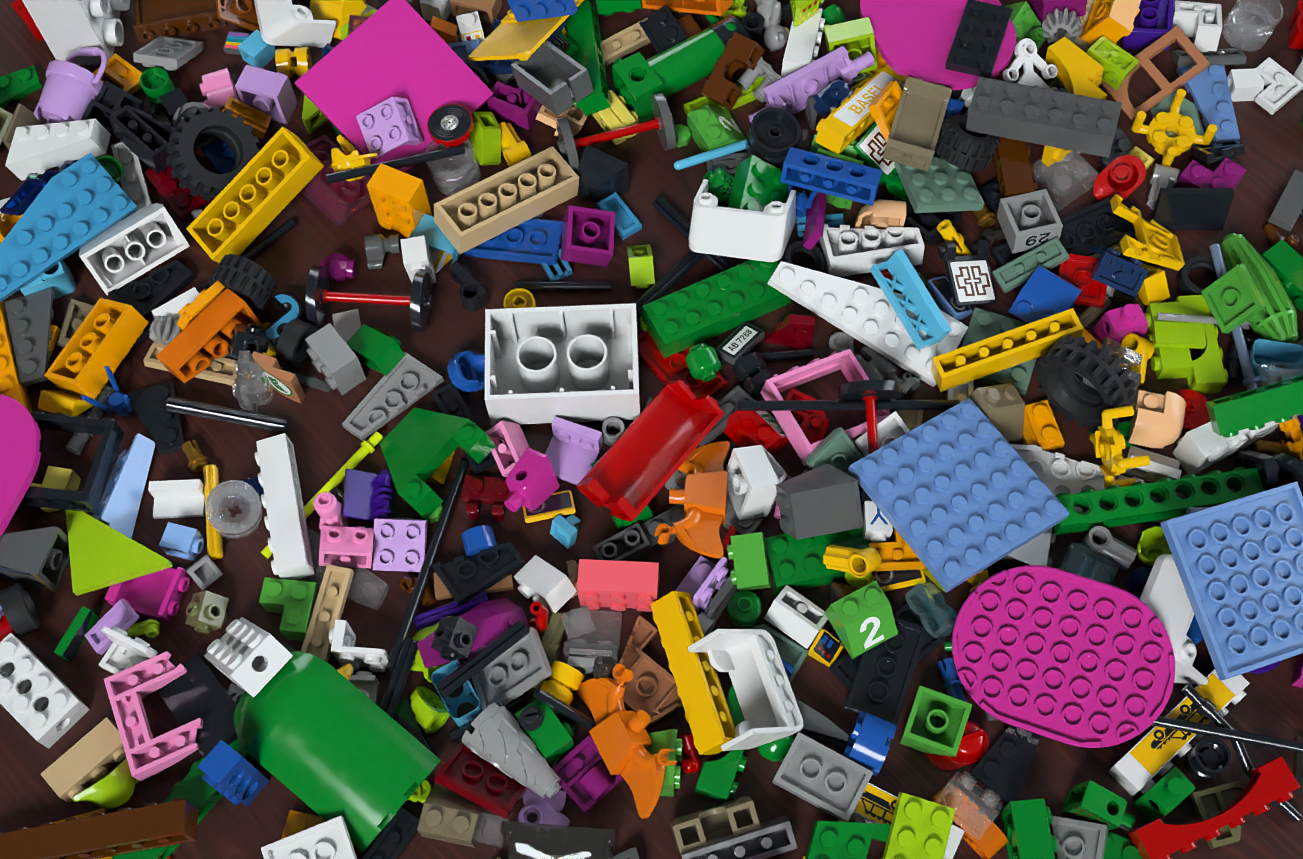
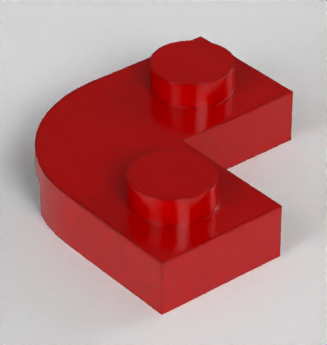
M790 388L785 400L816 399L794 388ZM823 410L791 411L794 418L802 421L800 428L810 444L822 440L829 424V419H827Z

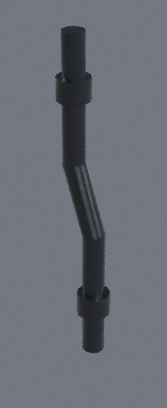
M1187 684L1182 689V692L1197 706L1196 710L1203 717L1207 716L1218 727L1236 730L1215 709L1216 706L1208 698L1204 699L1190 684ZM1230 740L1243 772L1251 779L1249 771L1255 769L1244 743ZM1277 800L1271 802L1276 808L1279 807L1293 822L1299 821L1303 816L1288 800L1280 804Z

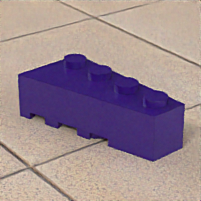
M1141 0L1139 5L1140 11L1133 22L1134 28L1127 37L1124 36L1122 48L1145 49L1170 31L1173 26L1174 0Z

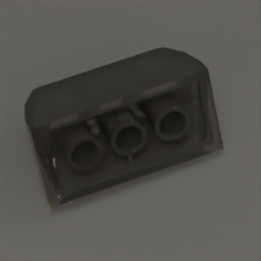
M502 821L500 832L506 842L508 859H613L616 853L617 838L615 830Z

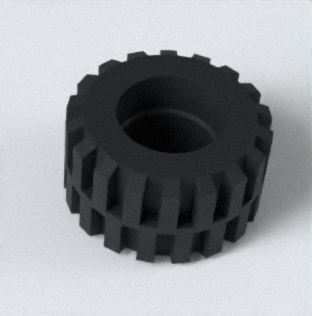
M953 114L948 116L941 127L935 151L946 162L958 168L969 171L985 170L989 166L1000 143V137L967 131V115Z
M233 254L224 255L209 279L210 286L219 281L225 286L222 292L228 288L243 299L253 313L257 314L263 312L277 289L276 281L264 268L245 257Z

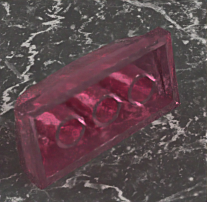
M323 135L306 144V146L324 167L300 192L340 228L356 218L371 205L372 201L367 188L371 176L366 175L356 181L344 180L327 184L325 174L335 172L331 168V149L339 147L326 135Z

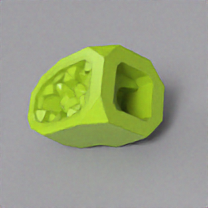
M424 686L414 689L410 699L415 721L427 734L435 733L443 727L450 716L440 697Z

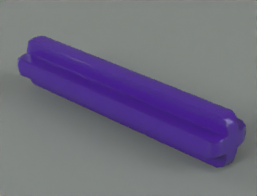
M484 591L460 607L453 601L417 614L413 622L416 629L421 630L437 624L443 617L460 616L480 603L489 600Z

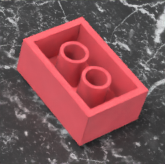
M579 559L577 592L580 606H584V608L589 610L610 607L614 611H625L626 608L637 609L639 612L652 611L650 604L659 599V563Z

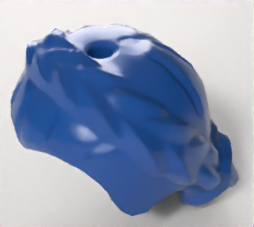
M471 350L456 353L450 359L447 367L451 383L464 392H477L484 389L485 354H479Z

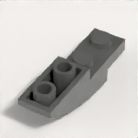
M678 504L641 525L636 523L593 546L592 548L598 559L634 561L675 542L676 535L672 534L667 544H658L657 541L660 535L654 536L659 524L665 523L672 527L673 523L683 519L684 504Z

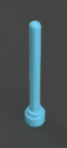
M746 139L678 160L674 163V168L681 170L746 149Z

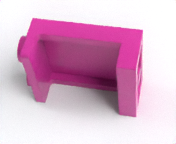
M181 567L177 569L167 568L111 585L104 599L114 606L123 598L129 602L137 614L170 623L172 617L178 613L179 601L183 592H186L189 587L190 575Z

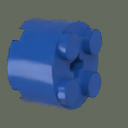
M860 711L843 756L872 771V775L877 777L889 751L890 739L894 738L897 725L867 712Z

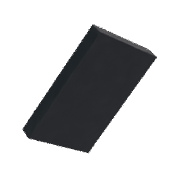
M1160 188L1152 219L1167 230H1223L1235 193L1233 188Z

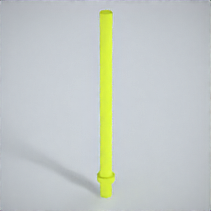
M376 431L367 441L364 440L356 453L304 506L306 519L315 510L314 500L317 495L323 492L331 493L345 479L346 468L354 469L368 453L372 454L375 451L374 447L383 439L380 433ZM268 545L261 551V554L267 559L273 554Z

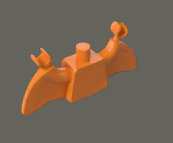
M728 441L710 443L694 449L678 468L679 471L687 475L685 489L670 488L669 504H684V518L673 523L672 527L665 523L659 524L654 536L660 535L657 541L658 544H667L670 535L675 534L682 544L697 553L718 559L723 557L724 552L719 531L721 525H726L728 471H724L723 466L730 450V443Z
M618 663L614 666L612 672L617 680L612 678H592L581 683L576 693L588 706L593 715L596 726L589 733L610 774H621L633 793L639 817L645 819L651 815L659 799L664 780L665 766H674L677 761H668L667 759L668 754L674 752V749H661L656 754H651L647 751L651 745V738L645 727L651 722V718L643 710H638L637 713L635 711H626L623 701L626 689L624 683L630 682L634 675L632 670Z

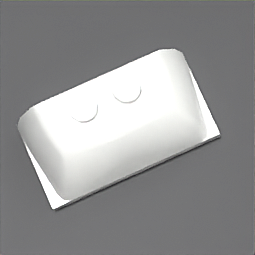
M156 203L147 205L81 247L79 256L106 295H109L108 292L121 288L190 245L163 204Z

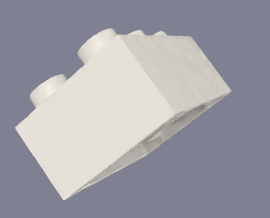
M22 0L56 60L64 61L75 51L86 47H98L106 53L108 60L113 56L114 47L123 45L124 29L119 17L121 11L129 9L130 0ZM78 56L71 63L76 65L101 64V56Z
M636 303L485 309L484 400L491 426L496 425L501 420L518 424L552 423L555 416L571 422L605 421L610 417H616L620 420H635L640 414Z

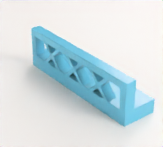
M903 249L895 251L888 261L873 265L870 268L871 273L918 350L940 343L950 333L951 327ZM888 269L892 280L885 278L881 270ZM893 290L901 291L904 295V300L897 298ZM906 309L915 313L916 320L907 316L905 313ZM918 329L925 331L930 339L922 341L918 334Z

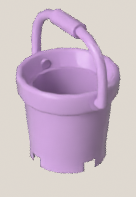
M86 47L75 51L64 61H50L45 75L47 80L34 111V116L39 121L43 116L47 119L46 124L82 120L90 101L96 99L104 84L100 79L107 65L106 53L98 47ZM78 56H101V64L96 75L81 66L71 63Z

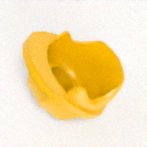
M332 148L331 168L335 172L367 166L370 165V160L378 157L377 153L359 155L356 150L352 151L349 155H344L339 148ZM362 176V177H357V178H353V179H348V180H346V181H356V180H360V179H362L364 176Z

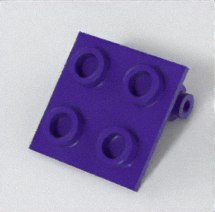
M346 468L342 516L374 522L375 518H392L394 482L390 471L382 470L381 474L378 475Z

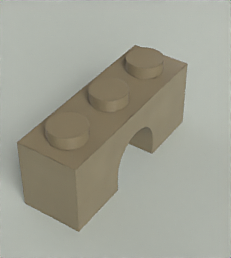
M748 795L669 820L680 854L706 846L707 841L726 834L736 836L761 828L753 800Z

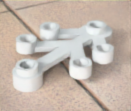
M1029 38L1020 40L1014 50L1016 58L1009 68L1003 71V79L1007 82L1016 81L1019 77L1018 70L1023 65L1024 73L1018 80V84L1059 91L1056 87L1050 88L1034 72L1033 64L1041 71L1045 79L1056 77L1058 73L1057 67L1054 64L1048 65L1037 54V46L1033 40Z

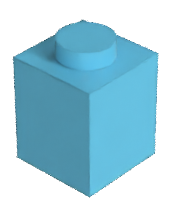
M257 29L238 45L243 60L253 67L263 68L275 57V46L264 42L260 31Z

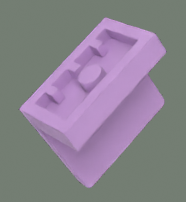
M391 97L356 116L369 153H377L378 155L374 159L404 144L417 146L423 142L409 101L406 98Z
M555 416L551 424L553 437L545 455H548L556 478L577 485L590 471L591 463L598 459L603 447L602 432Z
M700 556L675 590L690 593L697 616L701 610L705 611L713 600L711 596L716 589L720 590L728 579L726 577L729 570L727 568L728 559L724 556L716 565Z

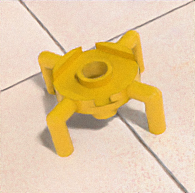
M1184 89L1177 90L1170 106V112H1159L1150 125H1143L1146 113L1139 111L1131 127L1133 132L1146 135L1148 143L1155 147L1154 150L1157 153L1163 155L1162 165L1169 167L1174 158L1186 150L1188 151L1192 144L1209 145L1217 131V126L1210 124L1203 136L1197 135L1192 118L1179 114L1180 106L1186 95ZM1165 132H1174L1177 137H1168Z
M1132 405L1103 410L1101 413L1102 426H1098L1099 431H1095L1089 437L1090 441L1094 444L1096 458L1101 457L1103 465H1099V468L1104 475L1105 489L1112 485L1130 486L1136 482L1135 478L1115 480L1114 476L1125 473L1126 469L1150 465L1148 455L1131 458L1122 457V449H1125V439L1120 430H1115L1113 427L1112 419L1133 416L1134 408Z

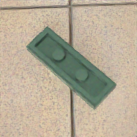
M1055 237L992 271V275L1005 294L1027 282L1039 265L1050 270L1068 260L1069 254L1059 239Z

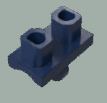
M839 76L814 97L816 104L813 108L820 116L826 113L829 115L834 108H838L846 97L850 98L854 91L849 89V84L844 82Z

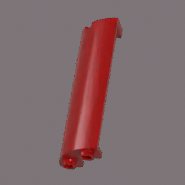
M675 380L667 382L576 487L599 508L602 506L608 507L611 510V515L625 521H634L725 413L714 398L710 396L696 398L691 392L690 386L684 381Z

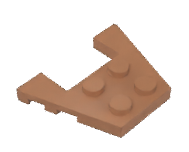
M639 615L619 662L625 665L627 669L632 670L634 675L630 682L624 683L626 689L623 701L624 706L630 711L637 713L638 710H643L648 713L651 718L648 726H651L682 707L683 704L678 696L674 677L642 652L657 634L658 629Z

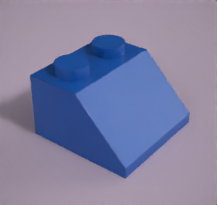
M1039 265L1018 294L1009 312L1029 324L1071 309L1082 289Z

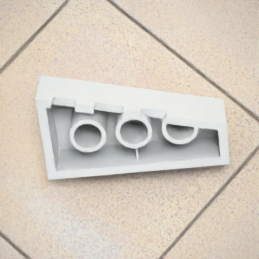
M819 8L817 14L798 27L793 26L792 21L783 58L782 78L817 60L826 19L822 18V8Z
M96 119L16 127L5 166L23 181L29 179V175L34 173L42 175L48 173V169L56 166L59 168L67 167L72 161H78L89 153L94 157L106 154L111 134Z
M824 224L823 235L819 239L820 249L827 262V274L837 277L869 273L873 265L888 261L895 251L903 249L912 265L922 264L925 248L919 228L887 227L884 230L876 229L874 226H865L864 229L850 228V225L830 228L828 224Z
M1274 421L1265 423L1264 428L1258 430H1249L1247 428L1240 430L1236 436L1224 438L1223 435L1220 436L1214 433L1211 422H1208L1186 432L1177 441L1178 445L1173 451V455L1180 461L1188 475L1198 474L1238 452L1240 448L1243 449L1256 442L1257 439H1262L1273 433L1279 424Z

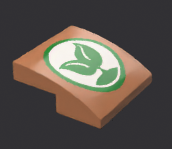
M253 352L252 357L267 383L286 398L302 404L306 395L296 375L282 370L276 358Z

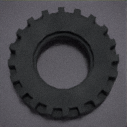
M1071 335L1065 339H1059L1038 361V365L1034 370L1037 372L1035 381L1041 383L1038 387L1039 391L1047 395L1045 400H1048V403H1053L1057 407L1055 411L1058 414L1062 412L1067 416L1066 420L1070 422L1075 420L1078 422L1079 427L1082 428L1089 425L1091 430L1096 431L1098 426H1102L1101 413L1103 410L1133 404L1136 391L1132 390V388L1135 386L1134 380H1130L1127 377L1130 374L1129 370L1122 369L1119 365L1121 360L1118 357L1114 359L1109 355V349L1105 347L1102 350L1097 347V342L1094 340L1088 343L1082 336L1075 340ZM1075 372L1089 380L1098 392L1085 385L1076 376ZM1119 418L1112 419L1113 425L1118 421Z

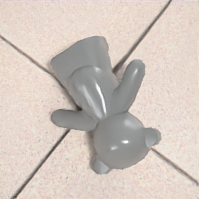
M755 0L757 14L761 15L764 19V43L770 52L780 50L786 44L790 33L787 27L779 25L781 20V4L778 0Z

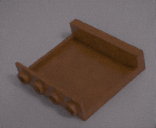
M134 0L136 25H133V29L139 42L151 41L159 36L173 37L227 27L226 21L218 19L216 0Z

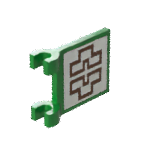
M875 122L853 149L872 168L883 170L881 177L886 182L887 190L890 194L895 195L898 190H902L904 187L899 176L896 175L895 162L882 158L887 143Z

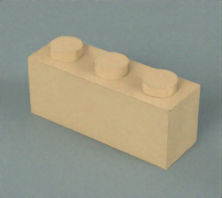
M106 717L41 773V776L59 798L70 803L73 801L72 798L86 790L94 781L102 779L112 765L126 758L117 725Z

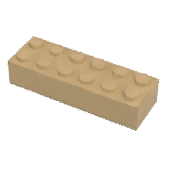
M552 146L435 203L434 222L459 254H462L577 196L580 177Z

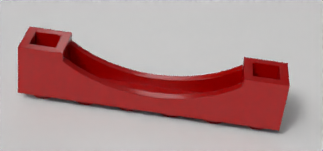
M1281 756L1249 771L1251 779L1247 787L1229 807L1205 821L1186 825L1163 824L1161 819H1157L1128 834L1139 850L1142 859H1172L1170 854L1177 850H1180L1181 854L1196 848L1195 841L1203 837L1206 841H1209L1221 835L1220 828L1229 825L1230 829L1246 822L1244 819L1245 815L1251 812L1254 816L1260 815L1270 809L1269 803L1277 800L1280 804L1293 798L1292 791L1300 788V785Z

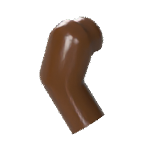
M1272 223L1263 228L1273 246L1282 239L1293 249L1299 243L1296 235L1282 236Z
M403 577L400 581L402 590L412 593L418 577ZM428 582L421 598L424 606L432 605L435 602Z

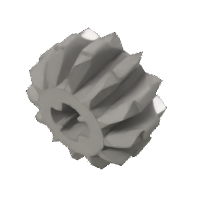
M1067 7L1063 11L1056 8L1054 13L1048 12L1046 19L1042 22L1043 37L1047 38L1048 44L1057 42L1063 37H1066L1071 42H1075L1076 36L1081 32L1080 17H1076L1075 10L1068 12Z
M167 316L155 317L149 330V338L155 343L168 345L182 331L176 324L179 319Z

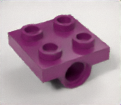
M590 735L552 768L560 778L559 785H561V788L584 814L591 810L623 780L621 774H610Z

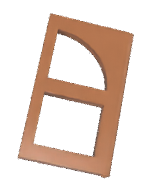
M1175 26L1134 56L1139 60V63L1124 79L1117 90L1104 81L1100 85L1115 102L1122 103L1121 110L1133 122L1139 111L1147 112L1207 69L1210 63L1182 32L1180 27ZM1176 41L1196 65L1175 81L1169 83L1150 59ZM1139 67H1142L1161 91L1135 109L1128 97V86L1134 72Z

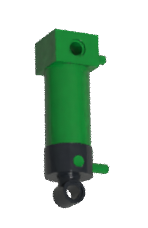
M749 13L742 18L741 23L733 15L719 20L714 15H705L711 24L705 30L645 60L640 52L624 60L621 58L615 59L614 65H612L614 93L624 98L627 109L629 111L633 110L637 114L639 123L653 117L651 106L652 94L661 92L665 98H668L711 75L715 63L722 56L726 44L732 38L734 32L760 43L763 39V17L757 13Z

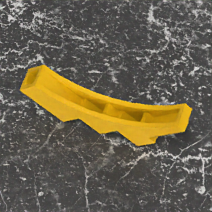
M1066 37L1061 38L1048 47L1045 62L1048 65L1054 64L1057 67V77L1063 84L1066 93L1106 100L1107 94L1098 87L1102 82L1104 70L1101 64ZM1044 146L1041 162L1049 167L1053 163L1063 160L1071 150Z

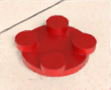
M1191 389L1172 391V393L1183 397L1186 402L1183 430L1191 431L1208 422L1210 419L1206 406L1208 399L1204 395Z

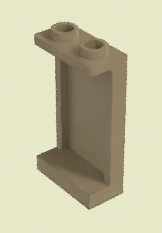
M907 77L882 158L928 171L952 89L941 84L923 81L920 78Z

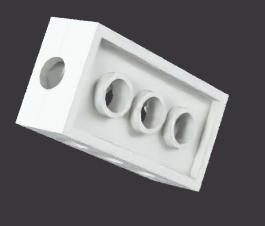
M241 617L239 620L235 619L226 628L227 632L220 640L216 639L208 646V652L204 657L228 679L252 697H255L293 655L270 633Z
M12 633L0 642V704L37 742L49 749L90 709Z

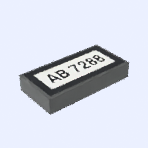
M746 321L743 322L715 349L717 356L734 365L764 338V331Z

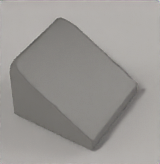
M204 554L185 569L202 591L223 575L207 554Z

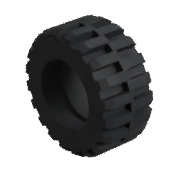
M204 107L198 109L195 113H189L171 133L169 143L166 146V153L169 154L166 159L167 166H172L173 170L170 174L173 179L178 177L181 181L178 185L183 190L186 187L191 190L190 195L194 197L202 195V200L210 201L212 198H216L261 150L257 148L260 144L258 136L254 137L252 135L253 127L251 125L246 126L243 123L245 119L242 116L238 115L237 118L232 116L233 111L225 109L223 112H220L219 107H211L207 111ZM211 135L222 139L228 144L234 156V167L230 172L226 174L212 173L199 164L193 149L194 142L198 137Z

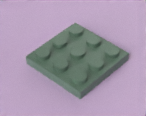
M933 157L928 171L897 162L894 164L915 213L979 211L984 206V201L969 170L958 168L941 157Z
M975 307L962 347L1028 323ZM1037 358L976 380L991 385L1013 383L1018 392L1025 395Z

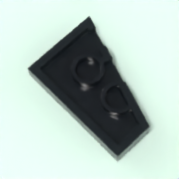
M175 260L152 271L150 276L140 281L135 279L128 283L129 286L119 291L114 289L108 292V294L116 302L131 305L148 320L153 315L152 310L171 300L195 279V276L181 262Z
M171 381L125 393L128 395L132 407L161 454L167 455L182 451V445L186 442L181 413L167 411L165 408L168 397L178 398L175 383Z
M508 542L480 550L479 554L466 558L460 556L454 558L452 562L442 565L439 562L431 566L460 607L525 566V562L512 543Z
M1010 725L971 771L970 775L1005 805L1010 801H1018L1041 735Z

